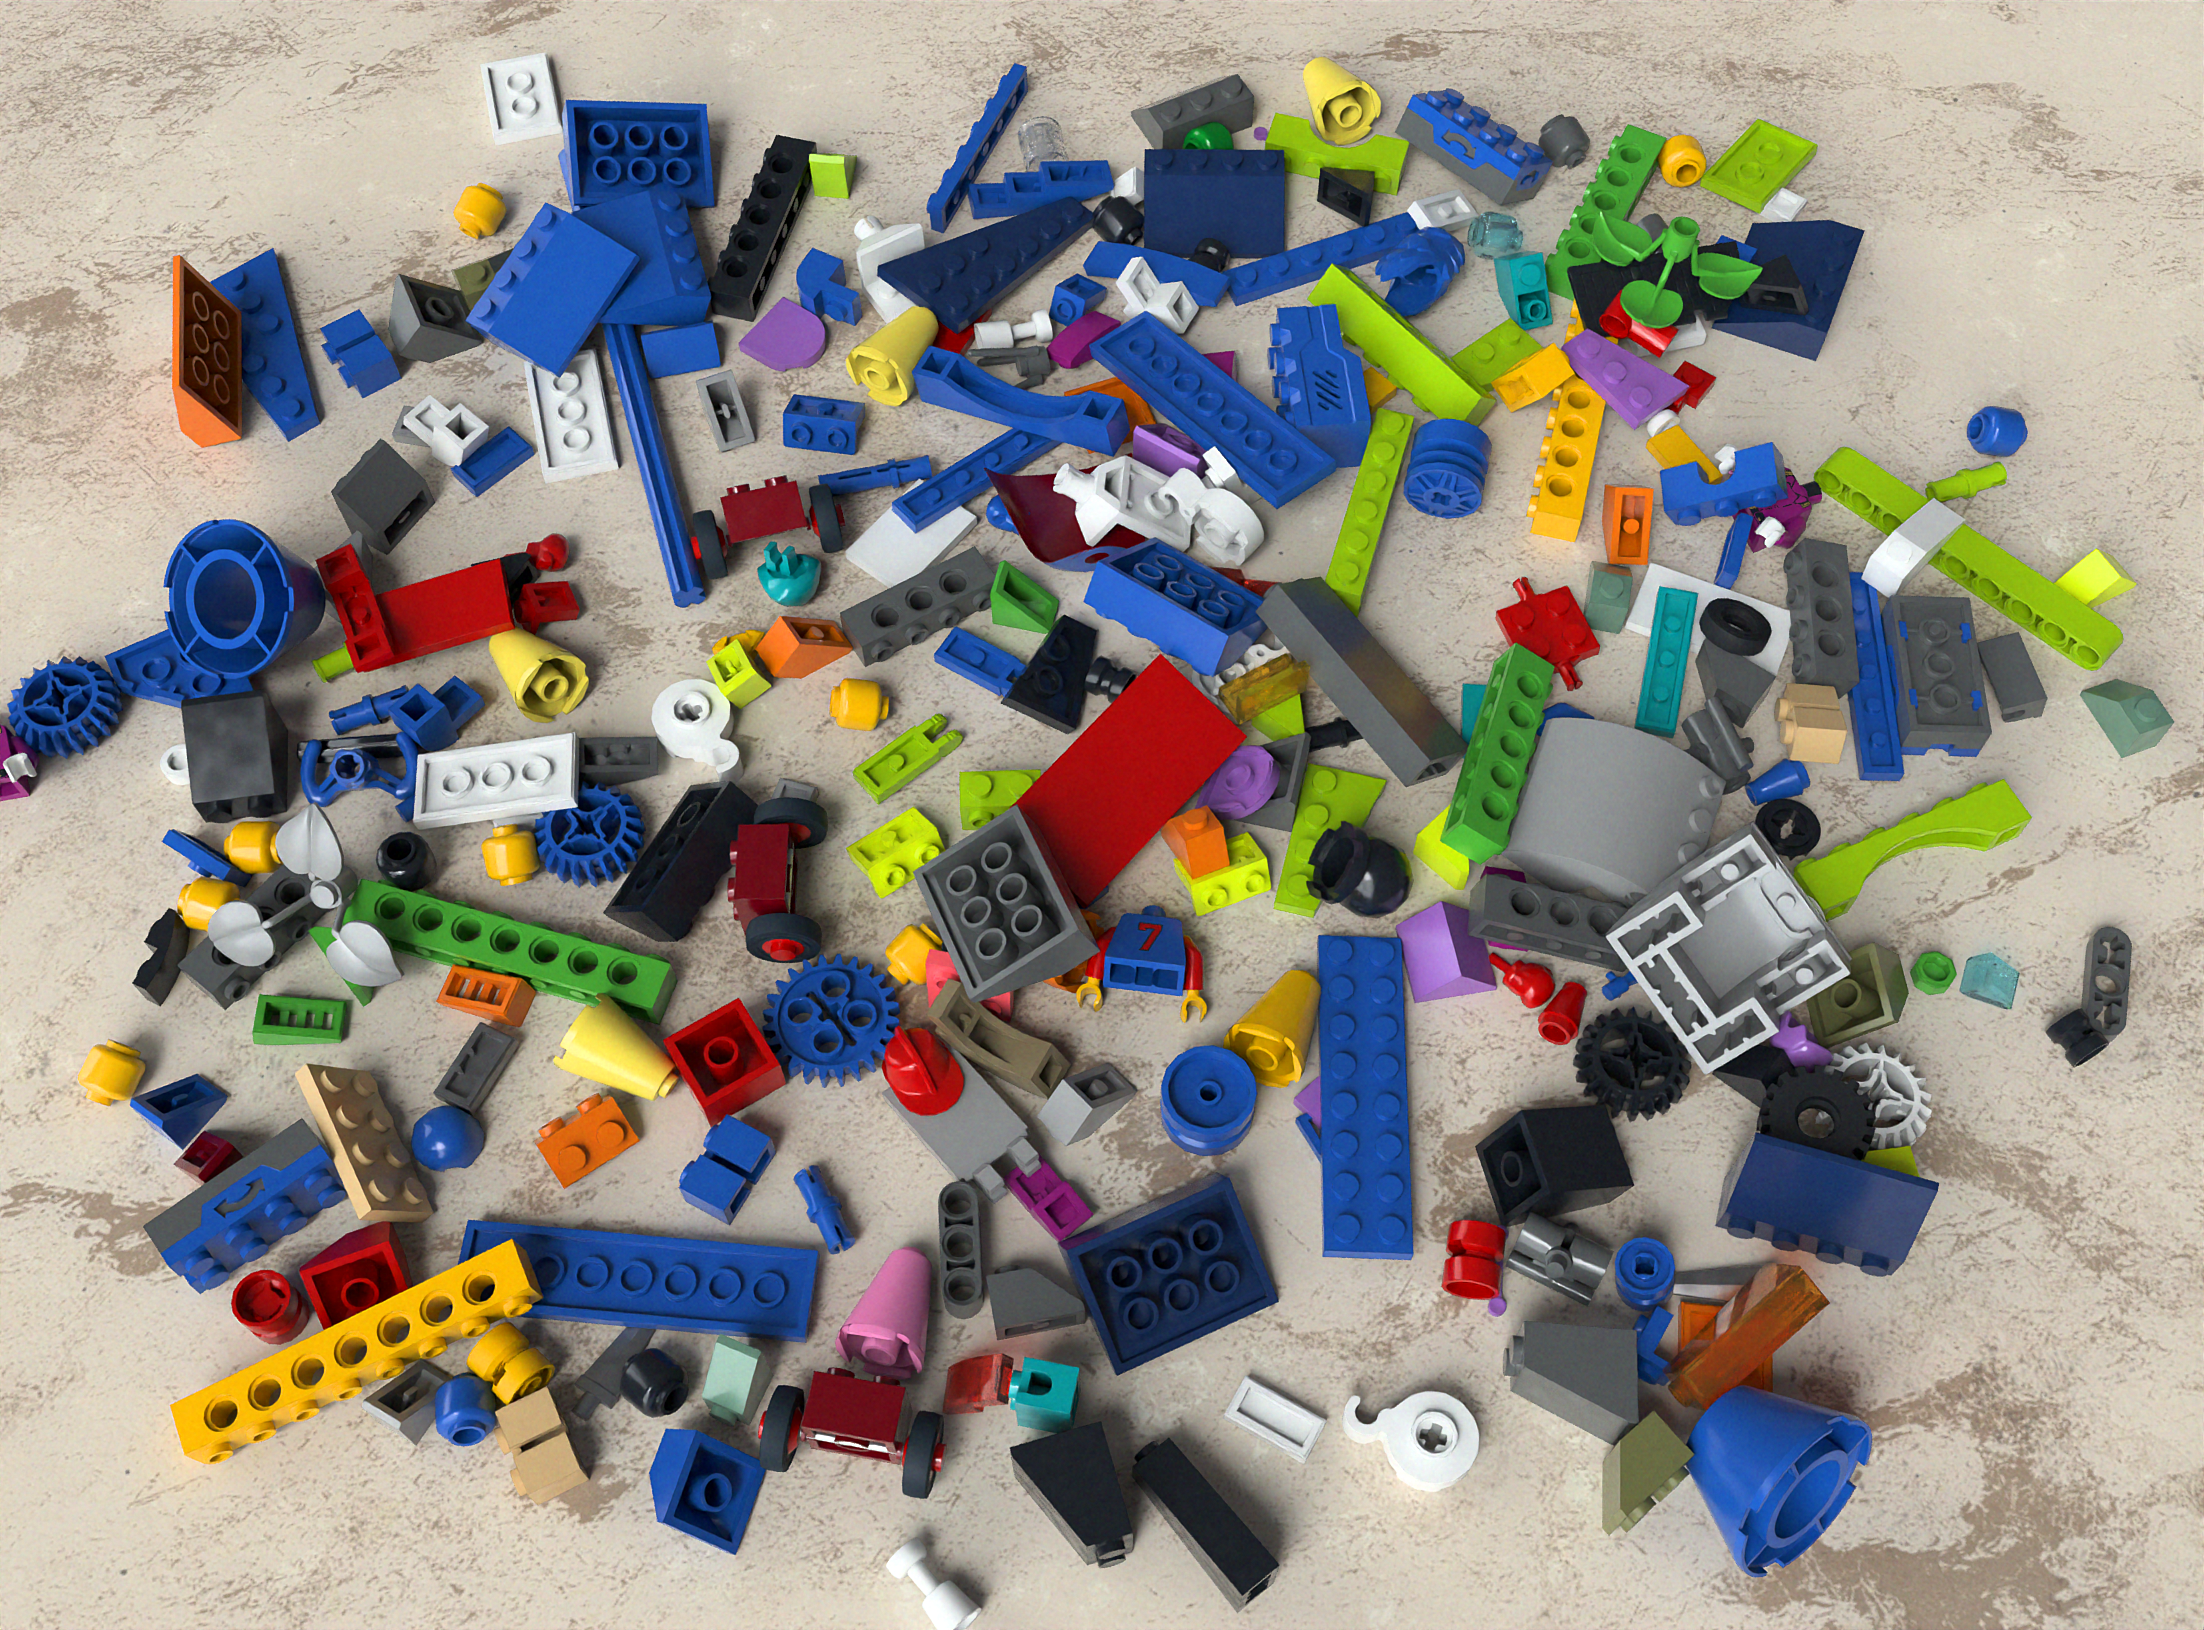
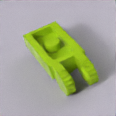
M935 714L918 727L914 725L852 771L853 777L879 805L938 762L941 757H946L959 747L963 736L958 730L954 729L947 732L946 735H943L934 743H931L930 740L936 737L937 734H940L948 722L942 714Z

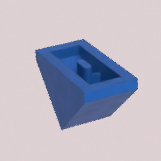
M194 1074L131 1099L130 1106L154 1130L183 1150L226 1103L228 1096L198 1074Z

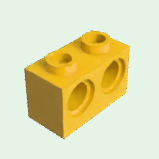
M1552 343L1521 359L1493 380L1491 384L1512 413L1543 398L1575 374V372L1570 367V361L1565 352L1559 349L1555 343Z

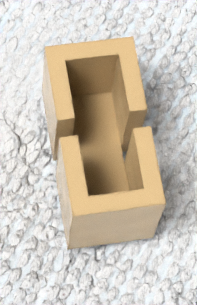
M1786 683L1783 698H1777L1774 718L1775 721L1781 724L1780 742L1781 744H1786L1790 760L1839 764L1848 730L1842 711H1839L1840 703L1835 687Z
M547 1386L495 1411L500 1426L494 1429V1434L503 1454L506 1455L510 1452L513 1454V1460L517 1468L511 1470L510 1475L521 1497L527 1494L537 1505H540L589 1480L577 1447L573 1440H569L568 1436L571 1433L558 1400Z

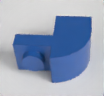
M812 247L800 263L796 273L801 307L810 311L819 319L824 314H827L834 320L844 321L856 326L862 318L860 296L858 292L845 287L846 277L843 260Z
M454 675L433 694L420 684H416L389 707L388 711L394 724L428 751H439L459 740L456 730L483 708L485 703L482 696Z

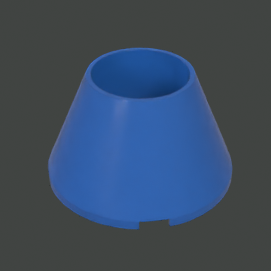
M236 519L211 520L192 529L175 548L169 560L164 578L163 588H169L170 611H164L174 643L190 664L201 672L215 678L242 679L259 673L310 637L320 626L325 612V589L317 571L308 562L259 528Z
M1748 1385L1737 1386L1729 1390L1707 1409L1695 1425L1686 1443V1446L1695 1455L1685 1466L1690 1472L1735 1563L1742 1571L1756 1578L1766 1576L1768 1572L1763 1568L1775 1562L1784 1568L1803 1554L1826 1531L1856 1489V1486L1849 1480L1857 1463L1860 1462L1863 1466L1868 1463L1872 1448V1432L1869 1425L1852 1414Z

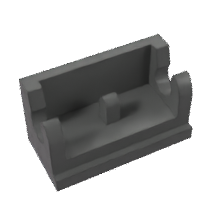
M2019 632L1978 642L1980 663L1983 664L1999 701L2003 721L2009 723L2031 717H2041L2046 705L2047 695Z

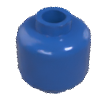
M1998 406L1984 407L1972 416L1967 426V438L1975 451L1980 454L2007 457L2014 454L2024 444L2028 434L2025 420L2020 412L2015 409Z
M473 1373L458 1374L441 1385L435 1394L437 1432L451 1444L457 1446H471L484 1440L486 1435L491 1433L497 1424V1416L495 1414L496 1394L492 1391L493 1385Z

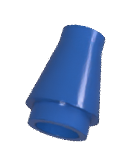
M1784 758L1757 779L1746 784L1745 790L1751 803L1754 806H1758L1773 800L1802 795L1803 790L1810 787V779L1801 761Z

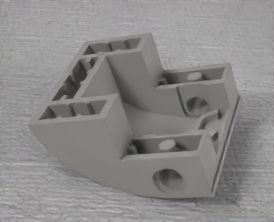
M1552 718L1545 723L1528 771L1527 780L1518 799V812L1510 822L1508 829L1510 841L1501 855L1542 884L1547 885L1551 890L1569 893L1593 886L1614 902L1622 903L1630 909L1661 882L1705 852L1726 781L1687 752L1643 731L1595 719Z
M1754 821L1706 850L1661 882L1631 907L1605 935L1705 1075L1778 1033L1780 1015L1785 1011L1792 1009L1851 974L1850 960H1852V957Z

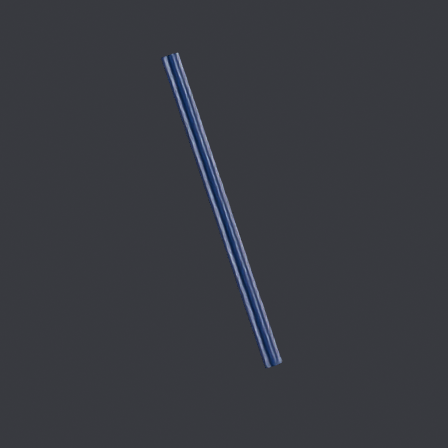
M563 149L559 153L558 158L572 212L591 207L573 206L565 149ZM601 323L674 604L681 608H686L690 603L699 605L705 600L706 595L633 324Z

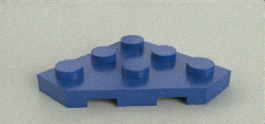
M169 629L105 656L115 683L123 694L180 709L181 700L254 691L249 677L242 679L215 678L196 669L181 654L172 639Z

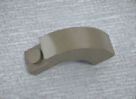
M948 978L926 1014L938 1026L935 1032L959 1053L998 1078L1039 1097L1049 1099L1071 1065L1052 1043L1032 1037L1009 1026L990 1013L980 1002L973 1003L970 1001L961 982Z

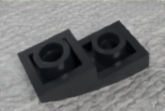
M168 908L162 918L151 926L144 943L154 954L140 966L137 976L132 982L148 1001L160 1007L179 976L181 969L177 965L186 957L189 944L190 928L186 926L179 914L171 908Z

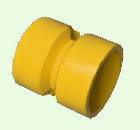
M504 1322L483 1336L471 1350L466 1363L478 1377L493 1384L492 1391L506 1406L546 1387L555 1371V1366L537 1348H529V1340L511 1322Z

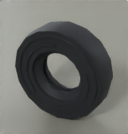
M1717 598L1710 601L1699 621L1700 629L1709 641L1729 653L1740 656H1754L1761 653L1772 633L1770 623L1760 612L1741 601L1729 598ZM1730 624L1739 627L1741 630L1732 627Z

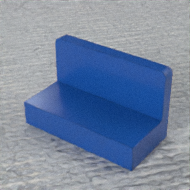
M713 320L641 333L647 368L652 379L716 368L721 365Z

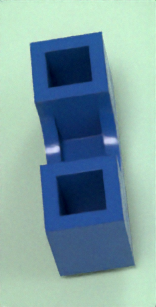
M1769 442L1735 451L1736 465L1732 476L1725 482L1717 485L1709 484L1707 473L1697 461L1661 470L1660 478L1664 512L1675 525L1691 526L1699 523L1704 518L1716 515L1728 517L1735 515L1741 509L1753 506L1759 508L1769 507L1778 500L1788 498L1783 456L1774 443Z

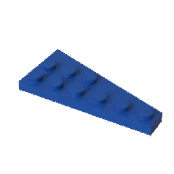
M274 248L212 280L210 283L241 311L242 383L289 442L321 423L313 392L309 385L307 369L301 354V346L291 307L288 303L284 280L281 276L278 257Z

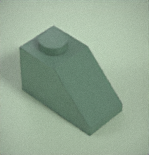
M1596 561L1591 562L1583 612L1591 629L1620 634L1629 609L1633 580L1630 567Z
M2114 679L2083 690L2080 693L2081 698L2121 758L2155 747L2174 724V720L2154 691L2145 687Z
M719 1335L715 1343L702 1393L704 1402L711 1409L709 1415L712 1418L729 1426H734L736 1420L748 1426L750 1425L773 1378L771 1369L762 1351L725 1335Z

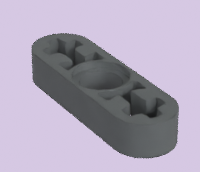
M2115 927L2099 929L2087 943L2081 1008L2090 1018L2089 1025L2092 1030L2101 1032L2109 1043L2126 1026L2132 943L2129 937L2122 930ZM2104 942L2110 943V949L2116 951L2109 959V963H2104L2108 956V948L2102 945ZM2105 976L2110 978L2116 985V993L2108 994L2101 991L2096 985V977ZM2103 1006H2109L2104 1013V1022L2110 1025L2108 1029L2102 1028L2101 1021L2096 1019L2103 1011Z

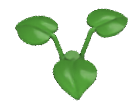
M1603 210L1598 213L1593 226L1592 240L1596 252L1605 261L1617 266H1627L1634 259L1643 262L1662 244L1663 255L1667 259V263L1657 287L1648 281L1637 280L1628 283L1620 296V303L1624 311L1634 321L1650 328L1670 326L1680 317L1683 309L1681 296L1674 291L1663 288L1674 262L1683 261L1689 257L1690 253L1691 271L1694 276L1700 277V287L1708 294L1722 299H1735L1743 295L1759 277L1763 267L1717 253H1702L1698 255L1700 241L1696 239L1700 228L1693 219L1688 217L1674 218L1669 228H1664L1661 236L1653 243L1650 235L1639 226L1614 218Z

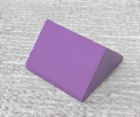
M1165 423L1136 426L1133 432V459L1170 478L1180 468L1189 469L1200 480L1206 476L1204 472L1209 467L1202 455L1207 451L1188 435Z
M1440 901L1396 925L1395 930L1397 937L1401 938L1402 957L1414 1003L1496 990L1497 985L1484 939L1468 936L1469 910Z

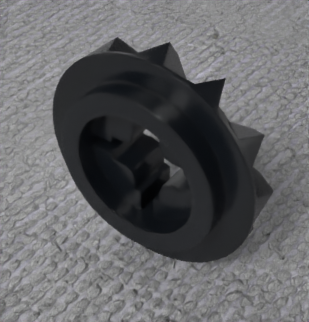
M1790 799L1773 800L1765 804L1756 816V825L1776 853L1788 856L1790 861L1796 856L1804 855L1806 857L1820 839L1821 828L1816 815L1811 809L1798 801ZM1790 819L1793 821L1791 824V833L1793 834L1783 839L1781 838L1782 835H1780L1781 828Z

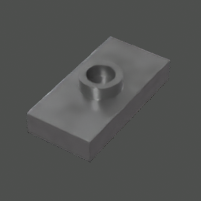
M479 1022L433 1092L435 1097L473 1116L518 1047L517 1039Z

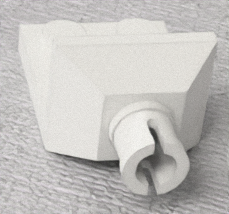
M867 216L873 229L868 226L864 219H861L854 230L855 236L861 241L856 255L862 292L885 323L888 324L910 307L917 305L877 276L878 265L925 249L923 229L919 223L893 225L884 229L877 217Z
M1127 455L1099 465L1091 474H1085L1068 463L1064 464L1058 471L1054 480L1055 486L1053 490L1077 502L1075 515L1086 544L1094 547L1118 523L1149 539L1156 537L1181 552H1184L1190 545L1191 525H1187L1185 518L1179 512L1178 501L1172 495L1166 500H1162L1158 495V490L1170 477Z

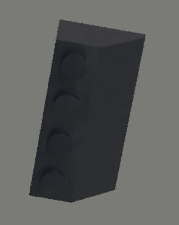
M732 781L690 785L603 913L608 918L657 942H678L684 938L692 929L694 924L693 918L699 909L706 905L714 896L716 890L714 887L721 876L734 866L731 865L730 861L731 841L738 840L739 825L754 824V814L759 805Z

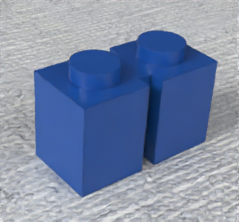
M360 309L320 328L326 341L321 347L327 359L332 365L338 362L341 367L337 371L348 389L354 386L362 398L402 379L391 353L379 336L375 334L374 329Z
M726 1114L720 1125L715 1124L707 1133L703 1143L704 1148H706L703 1155L700 1154L696 1162L690 1161L684 1168L679 1180V1189L687 1203L730 1226L751 1193L748 1188L743 1186L746 1180L756 1185L775 1156L776 1150L771 1137Z

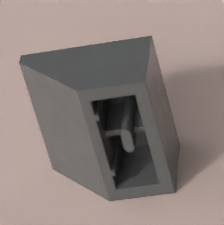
M379 439L370 450H367L362 455L360 461L346 476L339 479L331 491L351 534L359 531L363 534L369 546L386 555L396 547L435 504L426 480L382 439Z

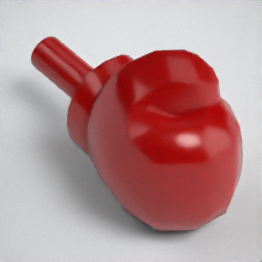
M552 533L542 541L528 543L525 552L532 556L536 569L555 572L565 567L570 554V545L563 535ZM524 552L506 554L504 557L510 556V555H515V554H520V553H524Z
M1494 952L1489 955L1490 963L1505 973L1502 981L1503 985L1508 987L1516 996H1520L1523 1005L1527 1008L1533 1009L1542 1006L1554 994L1555 981L1551 970L1547 967L1532 962L1526 964L1522 960H1518L1513 965H1510Z

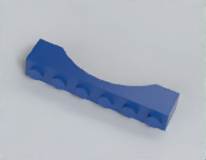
M928 346L912 371L922 402L1112 457L1115 456L1130 431L1123 399L1091 390L1079 395L1065 397L1029 392L993 377L975 366L961 354Z

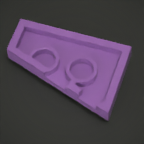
M1588 328L1561 347V350L1569 358L1570 367L1634 430L1685 395L1689 388V385Z

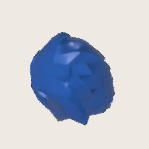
M1426 226L1415 234L1406 236L1394 249L1382 256L1375 267V274L1377 276L1381 274L1380 282L1391 280L1385 301L1403 317L1409 315L1416 316L1422 311L1429 309L1435 301L1445 294L1455 275L1460 272V266L1464 265V246L1456 237L1442 228Z

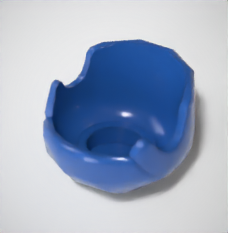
M440 1106L429 1110L414 1124L411 1148L415 1159L431 1170L444 1173L445 1170L450 1168H468L482 1151L484 1132L479 1120L454 1106Z

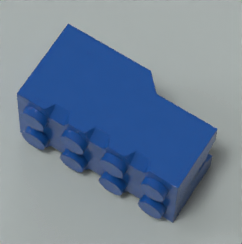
M1336 304L1314 307L1277 308L1276 323L1270 324L1269 327L1270 343L1273 347L1267 349L1269 370L1275 369L1276 376H1272L1273 398H1279L1281 404L1277 405L1276 414L1335 459L1336 468L1359 467L1369 439L1371 415L1360 357L1343 347Z

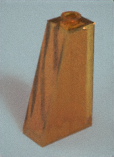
M1767 1262L1662 1370L1671 1381L1667 1386L1668 1390L1685 1408L1691 1406L1707 1411L1718 1398L1737 1386L1830 1302L1801 1266Z

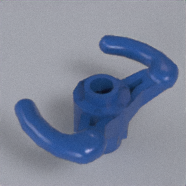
M399 732L396 735V742L403 753L406 763V774L402 779L381 769L378 760L370 753L354 748L353 750L341 749L335 753V757L329 767L331 774L319 785L316 780V766L322 750V743L317 739L310 740L303 753L300 768L302 789L310 804L317 802L320 807H326L341 792L363 791L367 789H382L392 794L396 799L406 800L415 794L419 752L414 741L405 732ZM360 764L359 772H355V768ZM379 776L388 780L389 783L387 784L383 781H380Z

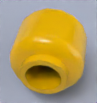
M1682 134L1666 140L1658 156V165L1664 180L1673 187L1683 188L1695 184L1704 175L1706 157L1697 139L1690 135Z
M478 183L477 186H467L453 211L455 219L460 223L459 229L464 234L478 239L480 235L493 236L507 210L502 201V194L483 183Z
M844 678L839 686H833L829 715L830 717H835L837 725L841 728L872 731L877 726L879 719L886 720L889 697L882 696V690L878 682Z
M243 821L238 823L224 841V854L226 858L230 860L232 865L238 867L240 871L246 874L274 873L283 865L275 844L276 835L281 827L273 821Z
M517 823L492 828L494 836L485 839L481 844L488 877L493 880H499L500 886L532 880V873L540 867L537 844L533 833L527 830L518 831Z
M201 876L191 884L187 883L182 888L178 899L177 912L180 916H183L187 927L208 932L209 920L217 909L230 901L244 899H241L240 891L236 884Z
M924 923L920 927L913 924L907 925L885 949L886 957L891 962L886 969L904 986L909 980L916 985H925L927 983L925 963L929 949L941 951L943 941Z
M108 1039L106 1045L97 1044L93 1046L78 1074L79 1083L88 1089L85 1097L106 1106H111L114 1099L119 1101L131 1099L146 1068L145 1063L139 1059L141 1052Z

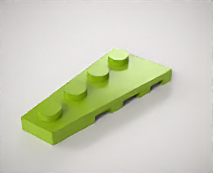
M1308 763L1274 902L1275 910L1314 918L1323 901L1310 895L1306 881H1313L1315 866L1308 864L1317 841L1328 828L1336 831L1341 827V821H1346L1360 828L1364 827L1376 801L1381 797L1386 787L1387 780Z

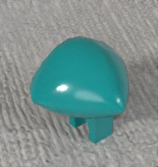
M771 541L764 549L765 563L757 568L759 580L765 592L778 604L786 607L803 606L813 598L817 591L821 578V563L812 555L796 554L795 547L788 546L781 554L778 551L777 542Z

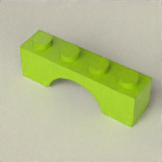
M1275 113L1265 141V150H1284L1285 172L1319 179L1320 168L1323 167L1375 171L1373 191L1397 196L1407 163L1410 142L1376 134L1368 142L1356 147H1335L1321 141L1313 133L1308 119Z

